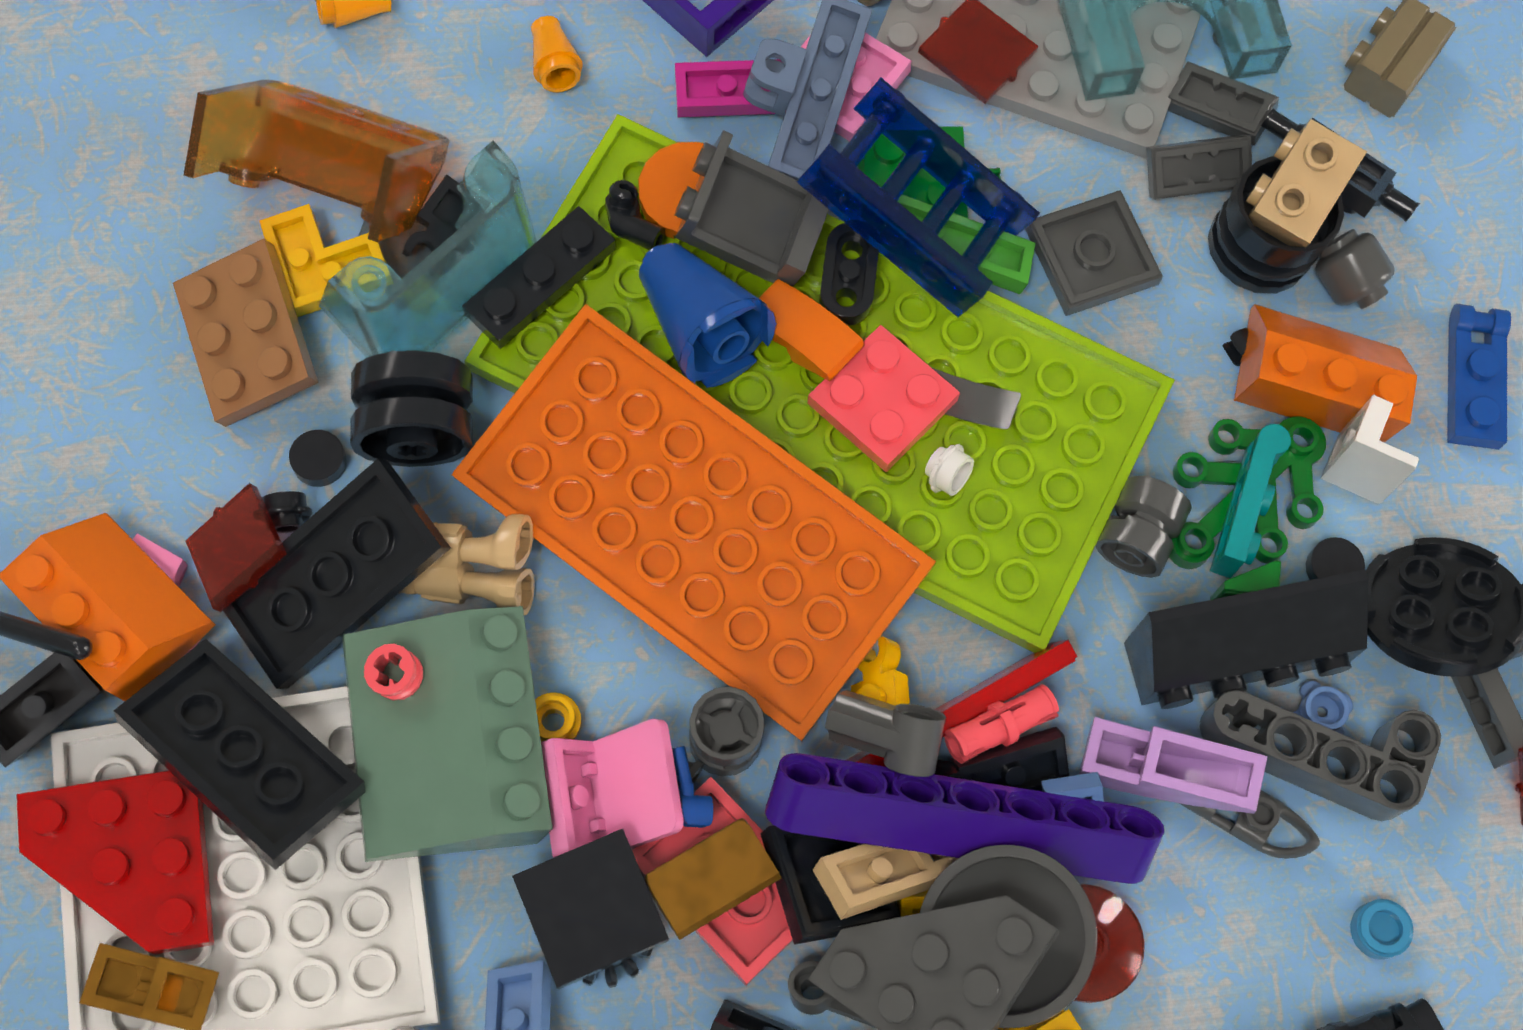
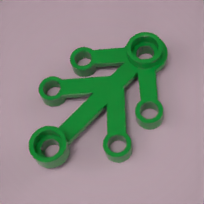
M1290 417L1279 424L1289 432L1291 445L1272 468L1268 484L1275 486L1274 497L1267 514L1264 517L1258 516L1255 532L1261 534V539L1269 538L1277 546V552L1272 553L1266 551L1260 542L1255 558L1262 563L1268 564L1278 560L1288 548L1286 535L1278 529L1276 479L1288 467L1292 501L1286 509L1288 521L1296 528L1308 529L1314 526L1323 515V504L1314 495L1312 465L1317 463L1323 456L1326 449V438L1322 429L1314 421L1305 417ZM1222 419L1210 431L1208 442L1216 453L1230 455L1237 449L1246 450L1250 443L1255 440L1261 429H1243L1235 420ZM1227 431L1231 433L1234 437V443L1223 442L1218 432ZM1293 434L1303 437L1308 443V447L1297 445L1293 440ZM1188 452L1178 459L1172 473L1177 484L1184 488H1195L1200 484L1235 486L1241 463L1207 462L1201 454ZM1192 464L1197 468L1199 476H1188L1183 471L1182 465ZM1233 490L1198 523L1186 522L1179 536L1171 539L1174 547L1169 558L1174 564L1184 569H1195L1202 566L1211 556L1215 546L1214 538L1222 531ZM1304 504L1308 506L1312 511V518L1301 516L1297 510V505ZM1185 536H1196L1201 541L1202 548L1193 549L1189 547L1185 541Z

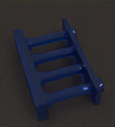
M880 77L853 108L866 121L843 151L839 153L828 144L801 175L797 183L954 315L959 317L983 298L993 282L981 273L978 268L1002 233L1007 232L1017 236L1036 220L1040 212L907 100L900 91L894 89ZM881 134L906 153L882 187L878 186L857 168ZM921 168L925 169L946 187L922 222L897 202ZM961 202L965 203L985 220V223L962 256L938 236Z

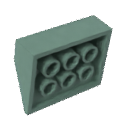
M523 606L467 609L343 635L342 641L356 774L365 782V793L359 797L365 862L532 845L539 843L552 830ZM384 644L403 646L412 652L422 664L423 680L421 685L412 696L404 700L393 701L384 698L374 692L365 680L364 665L368 656L376 648ZM398 659L397 666L389 662L385 667L383 673L389 677V680L393 679L399 682L403 678L405 672L399 667L401 659Z

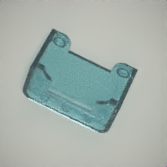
M494 140L471 159L465 168L463 180L456 187V190L462 195L464 204L462 214L454 224L458 230L402 279L384 261L368 256L353 260L328 280L319 307L366 358L390 351L418 350L430 352L468 319L464 315L462 305L537 242L518 170L512 160Z

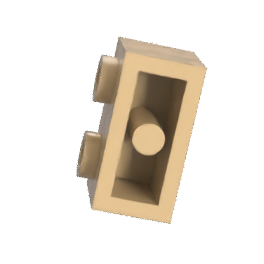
M1312 119L1308 121L1300 133L1291 128L1274 154V157L1282 161L1274 175L1270 178L1262 174L1246 199V202L1254 206L1248 215L1254 226L1288 246L1306 248L1313 240L1367 151Z

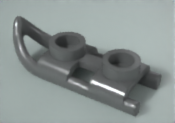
M1262 790L1260 791L1256 812L1254 814L1237 812L1239 816L1235 823L1215 813L1217 809L1181 804L1254 849L1275 858L1289 859L1302 857L1313 852L1320 845L1317 834L1299 815L1284 805V803ZM1281 817L1306 838V843L1299 847L1283 848L1266 843V840Z

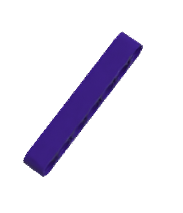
M803 753L788 754L780 759L765 808L766 817L774 826L791 833L960 858L974 850L989 846H1022L1034 849L1055 859L1073 876L1126 884H1136L1144 880L1165 833L1164 825L1160 819L1149 811L1135 806L935 774L928 777L910 776L898 773L884 766Z

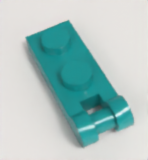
M1269 424L1263 427L1244 453L1210 572L1231 578L1244 563L1251 565L1256 557L1261 542V534L1254 532L1258 516L1264 517L1267 514L1275 493V486L1268 484L1270 474L1279 458L1284 455L1291 445L1289 432L1279 424Z

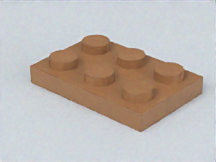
M263 238L173 282L215 422L225 427L319 383L275 247L269 241Z

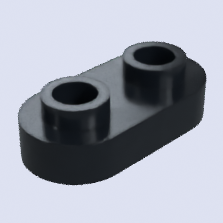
M859 222L839 224L830 232L826 244L819 304L848 326L863 321L871 310L879 254V241L875 232L867 225ZM847 250H853L860 257L848 259L842 253ZM848 297L853 300L854 304L844 307L837 302V299Z

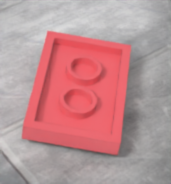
M710 777L694 792V795L712 796L713 821L710 826L704 828L683 826L680 832L635 847L632 852L642 875L645 877L647 873L738 819L743 818L747 821L764 847L761 838L763 830ZM773 883L695 931L745 986L793 941L776 883Z

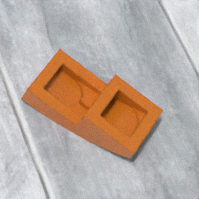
M777 279L759 297L760 300L768 305L775 316L777 324L772 340L786 347L794 363L828 381H831L865 345L863 339L833 313L780 279Z

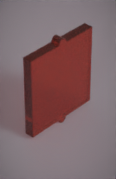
M965 0L949 17H942L940 19L939 27L919 46L918 53L986 104L1008 81L1014 82L1016 80L1018 70L1037 52L1038 45L980 1Z
M251 483L246 485L222 508L216 507L213 511V516L185 540L211 606L219 612H222L245 590L255 588L258 584V579L287 554L258 488Z

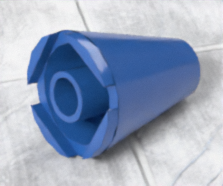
M677 243L655 246L644 256L639 270V278L682 374L694 384L695 381H701L708 388L732 381L747 371L757 361L752 355L762 341L768 347L774 337L777 323L774 313L768 305Z

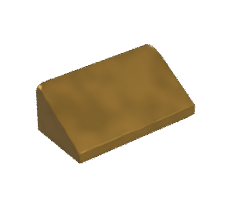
M743 818L738 819L652 870L644 877L656 905L679 940L782 879L754 831Z

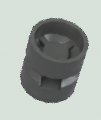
M1133 476L1128 478L1114 507L1118 516L1109 517L1096 544V548L1114 566L1131 574L1153 578L1160 576L1174 547L1171 539L1179 536L1192 506L1190 500L1172 485L1148 476Z
M721 687L703 694L693 706L689 720L690 752L695 761L699 760L704 764L703 769L705 771L722 777L737 775L748 769L756 760L765 727L763 711L756 699L744 690L734 687Z

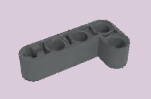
M1238 690L1227 692L1219 697L1205 710L1199 725L1201 736L1204 740L1268 756L1265 767L1266 773L1378 821L1391 820L1419 804L1424 795L1441 742L1439 726L1431 716L1422 711H1404L1380 727L1373 736L1370 746L1254 695ZM1226 713L1234 716L1233 726L1238 728L1236 731L1228 727L1230 718L1225 715ZM1257 725H1259V726H1261V729L1258 730V729H1256V728H1254V727H1256ZM1398 730L1406 732L1413 739L1415 745L1414 752L1408 751L1401 745L1397 736ZM1274 733L1284 735L1289 739L1293 747V756H1287L1278 751L1273 740ZM1327 756L1334 757L1342 763L1345 769V780L1338 779L1331 774L1326 763ZM1381 779L1387 780L1395 787L1398 795L1397 803L1389 801L1382 794L1380 788Z

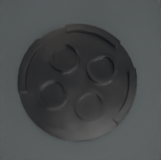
M1450 538L1415 539L1413 545L1396 549L1386 555L1379 554L1367 567V635L1388 656L1407 667L1424 673L1449 677H1464L1486 673L1511 660L1523 646V584H1520L1516 577L1498 562L1499 556L1480 546Z

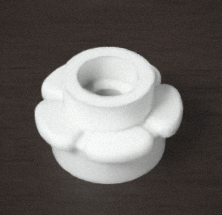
M960 444L951 445L948 448L939 447L931 455L925 468V474L929 476L931 490L935 493L942 490L950 496L957 494L971 475L974 459L964 453V448Z

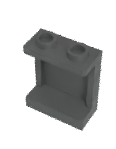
M723 130L714 145L707 142L704 143L695 161L692 171L699 174L700 177L695 189L686 187L678 203L674 216L681 218L682 221L675 238L771 283L780 279L793 287L807 270L839 183L820 174L813 184L808 186L729 148L733 134Z

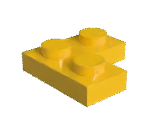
M309 204L259 220L264 238L275 247L297 318L393 285L379 240L374 231L325 247L314 212Z

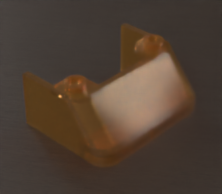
M258 80L197 93L183 175L197 178L215 172H222L229 175L228 181L242 187L257 188L260 186V182L278 179L362 208L360 217L369 223L368 239L380 242L390 237L399 236L400 233L413 227L416 216L422 209L445 163L450 140L439 133L294 84L276 80Z

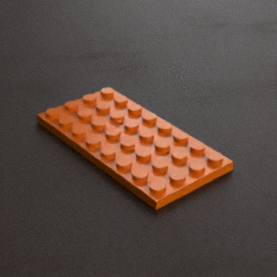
M587 304L582 307L451 474L456 480L505 517L511 514L529 515L533 524V538L726 685L744 690L756 699L764 714L801 742L936 564L934 559Z

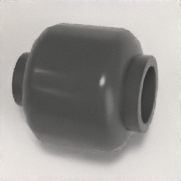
M1351 229L1332 240L1328 247L1320 254L1322 258L1318 260L1315 271L1337 305L1345 306L1357 302L1359 307L1363 309L1388 294L1384 284L1392 278L1395 269L1373 234L1361 233L1358 235L1355 229Z

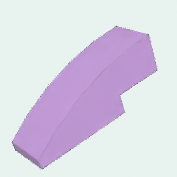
M1095 717L1089 730L1079 775L1098 772L1102 786L1112 790L1180 804L1254 814L1257 810L1268 756L1153 726L1150 732Z

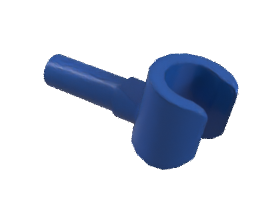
M685 746L672 748L684 820L683 826L700 828L710 826L713 821L712 796L694 795V783L692 782Z

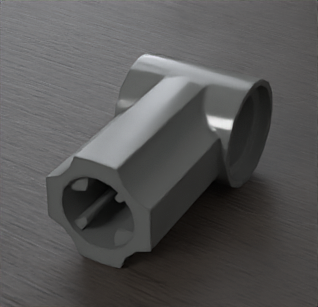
M845 690L837 694L836 700L829 708L825 729L828 730L829 740L883 757L884 765L893 771L910 776L928 777L935 773L946 716L929 707L915 704H898L895 706Z

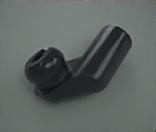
M626 180L614 182L610 186L609 194L605 198V208L612 232L616 236L648 250L661 245L665 236V228L642 219L637 199L638 191L635 185Z

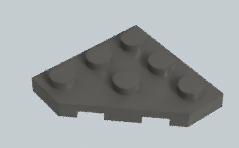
M1005 895L841 929L808 980L878 1030H997L1055 941L1059 931L1056 927Z

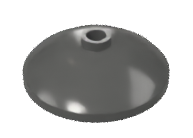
M1015 845L984 847L965 854L943 870L928 890L920 913L1007 895L1056 927L1059 931L1058 936L999 1028H1021L1039 1024L1054 1017L1068 1007L1080 994L1091 975L1098 945L1097 924L1093 908L1087 894L1076 878L1063 865L1048 855L1034 849Z

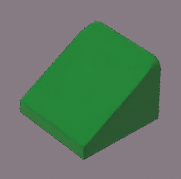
M1281 561L1270 562L1224 581L1210 597V600L1280 586Z

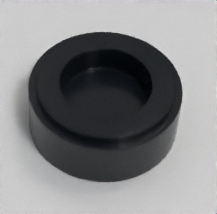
M307 431L296 438L291 445L289 451L290 465L297 478L309 486L322 487L335 482L343 474L346 467L347 459L340 440L328 431Z
M1338 537L1327 538L1321 541L1309 553L1306 560V573L1309 580L1365 569L1363 555L1357 546L1346 539Z

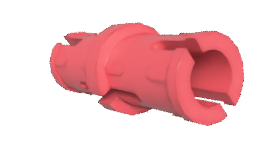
M1041 684L1033 690L1026 692V694L1006 703L996 701L988 705L987 712L966 723L964 722L946 730L944 740L952 757L960 764H963L978 754L1000 744L1007 747L1017 742L1020 737L1019 735L1025 731L1059 716L1057 713L1059 712V706L1051 690Z

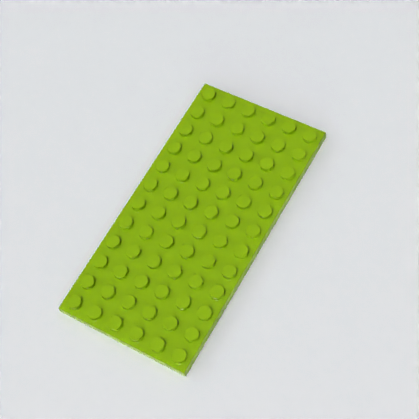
M617 114L542 235L543 237L575 208L580 206L615 239L616 249L503 348L500 349L482 332L464 360L472 373L515 394L574 317L587 304L682 374L639 278V270L643 258L649 250L616 236L610 229L605 208V198L609 194V188L614 182L619 180H626L635 185L639 201L638 178L646 161L659 149L677 143L676 141ZM640 208L642 219H645L643 212ZM829 214L826 216L807 270L793 286L817 303H819L828 236L836 226L845 223ZM664 236L661 245L668 243L681 245L757 298L773 284L675 238V236L674 239ZM879 245L871 310L863 321L849 327L864 341L882 325L934 369L983 385L1019 392L1021 397L1008 429L977 424L944 414L885 472L807 404L808 395L824 378L794 363L786 347L773 340L768 347L762 341L752 353L757 361L747 371L732 381L708 388L701 381H695V384L934 559L936 564L916 589L915 594L1036 653L1046 649L1175 379L934 264ZM847 250L842 253L848 259L860 257L853 250ZM848 297L837 299V302L844 307L854 304L853 300ZM951 445H962L964 453L974 459V466L969 479L962 489L953 496L942 490L937 493L933 492L929 484V476L925 474V468L931 455L939 447L948 448Z

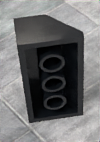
M1365 569L1148 612L1124 642L1141 705L1159 702L1161 709H1171L1194 701L1193 695L1212 691L1214 698H1219L1231 691L1238 690L1244 692L1247 689L1246 684L1265 680L1267 687H1277L1298 680V673L1317 669L1318 675L1325 677L1352 668L1350 662L1367 649V573Z

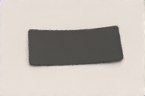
M932 368L960 392L958 401L945 413L946 415L1000 429H1008L1010 427L1021 397L1019 392L972 382Z

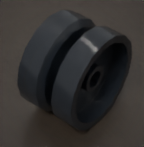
M418 350L385 352L369 356L356 363L351 372V399L354 406L358 408L350 418V445L354 453L370 461H375L376 459L388 460L393 466L419 467L453 462L466 456L472 449L473 420L471 414L466 411L473 402V376L469 366L459 359L441 353Z

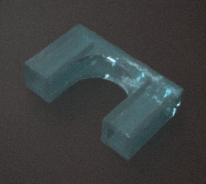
M1058 0L1085 101L1134 94L1145 64L1131 14L1151 3H1179L1200 13L1210 23L1216 34L1230 79L1277 73L1292 46L1278 0Z

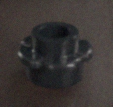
M296 491L276 492L261 498L262 512L257 514V519L260 522L269 524L270 532L290 533L295 532L303 525V521L309 519L313 512L311 508L307 507L306 495L304 493Z

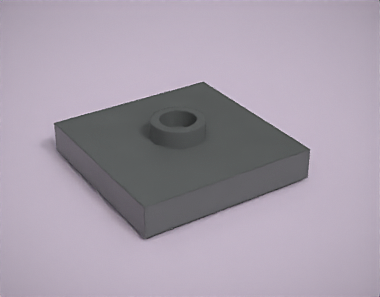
M1121 190L1028 220L1025 231L1030 241L1036 243L1034 250L1065 316L1159 285L1163 278Z

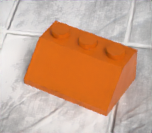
M1256 304L1251 307L1247 325L1248 339L1245 353L1241 358L1234 401L1287 417H1305L1314 421L1320 427L1341 432L1370 397L1375 395L1394 403L1379 439L1380 441L1386 442L1410 424L1417 374L1400 348Z
M107 513L40 535L0 572V579L42 624L86 637L91 641L93 649L90 656L77 661L105 691L123 701L129 699L182 658L216 625Z

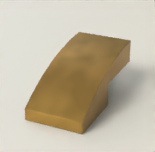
M99 943L79 1003L185 1030H201L219 972Z

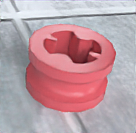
M384 644L376 648L368 656L364 665V677L367 685L384 698L393 701L404 700L412 696L419 689L423 680V667L420 660L403 646ZM398 659H401L399 667L405 672L403 678L399 682L393 679L389 680V677L383 673L385 667L389 662L397 666Z

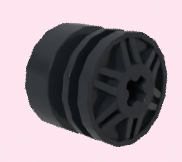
M1274 156L1255 162L1242 175L1232 190L1230 197L1224 202L1221 210L1214 217L1208 233L1210 255L1219 271L1235 285L1254 293H1278L1294 287L1339 233L1344 218L1342 196L1340 195L1313 240L1306 248L1288 246L1254 226L1248 216L1254 206L1246 202V199L1262 174L1270 178L1274 175L1282 162Z

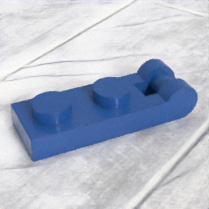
M1455 304L1452 308L1448 332L1447 443L1499 450L1507 443V336L1511 327V313L1508 310L1492 308L1488 313L1475 311L1474 306ZM1471 332L1484 333V344L1471 342Z

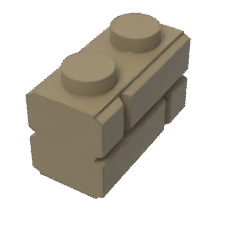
M1403 0L1395 11L1386 7L1370 30V33L1376 36L1374 41L1370 45L1362 40L1345 64L1347 68L1352 70L1343 85L1345 91L1363 102H1370L1372 108L1388 118L1394 117L1455 31V23L1438 12L1431 13L1430 7L1418 0Z

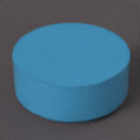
M1377 899L1362 905L1355 911L1350 923V932L1355 945L1362 953L1374 959H1388L1400 955L1410 946L1413 939V924L1409 914L1402 906L1391 900Z

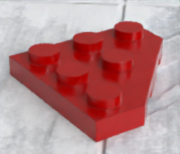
M170 771L16 794L19 853L143 949L156 955L214 945L203 802Z

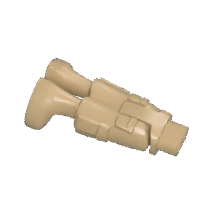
M511 514L502 521L497 532L484 537H473L472 532L468 530L467 526L462 524H438L434 522L433 524L451 549L398 593L418 594L422 598L433 602L439 601L451 604H464L469 595L487 599L495 603L498 608L523 606L524 616L527 615L533 602L535 580L533 571L530 568L521 567L526 563L533 543V524L530 516ZM468 562L491 565L505 570L494 573L474 572L473 565Z

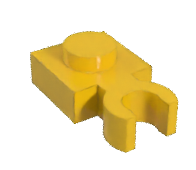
M882 636L878 640L879 652L877 657L875 651L871 649L859 665L858 669L862 671L863 681L851 685V692L895 706L898 704H910L908 675L896 670L901 658L899 644Z

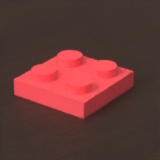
M880 325L863 341L865 345L831 381L824 379L808 395L807 404L887 472L958 401L960 392L886 328Z

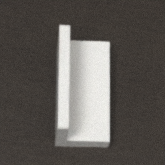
M1375 395L1370 397L1338 434L1320 479L1374 503L1381 504L1416 469L1419 461L1418 457L1379 440L1394 403Z

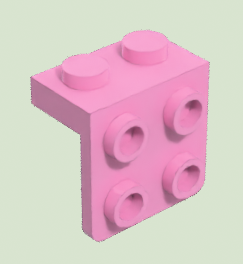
M650 719L595 741L551 738L541 742L552 821V830L549 834L553 858L622 828L631 849L681 831L684 820L669 727L664 720Z

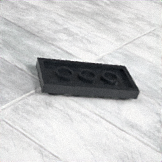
M376 459L216 601L275 688L288 689L343 642L342 637L344 634L353 633L451 547L389 461Z
M207 639L114 710L117 722L274 870L278 869L365 793V782Z

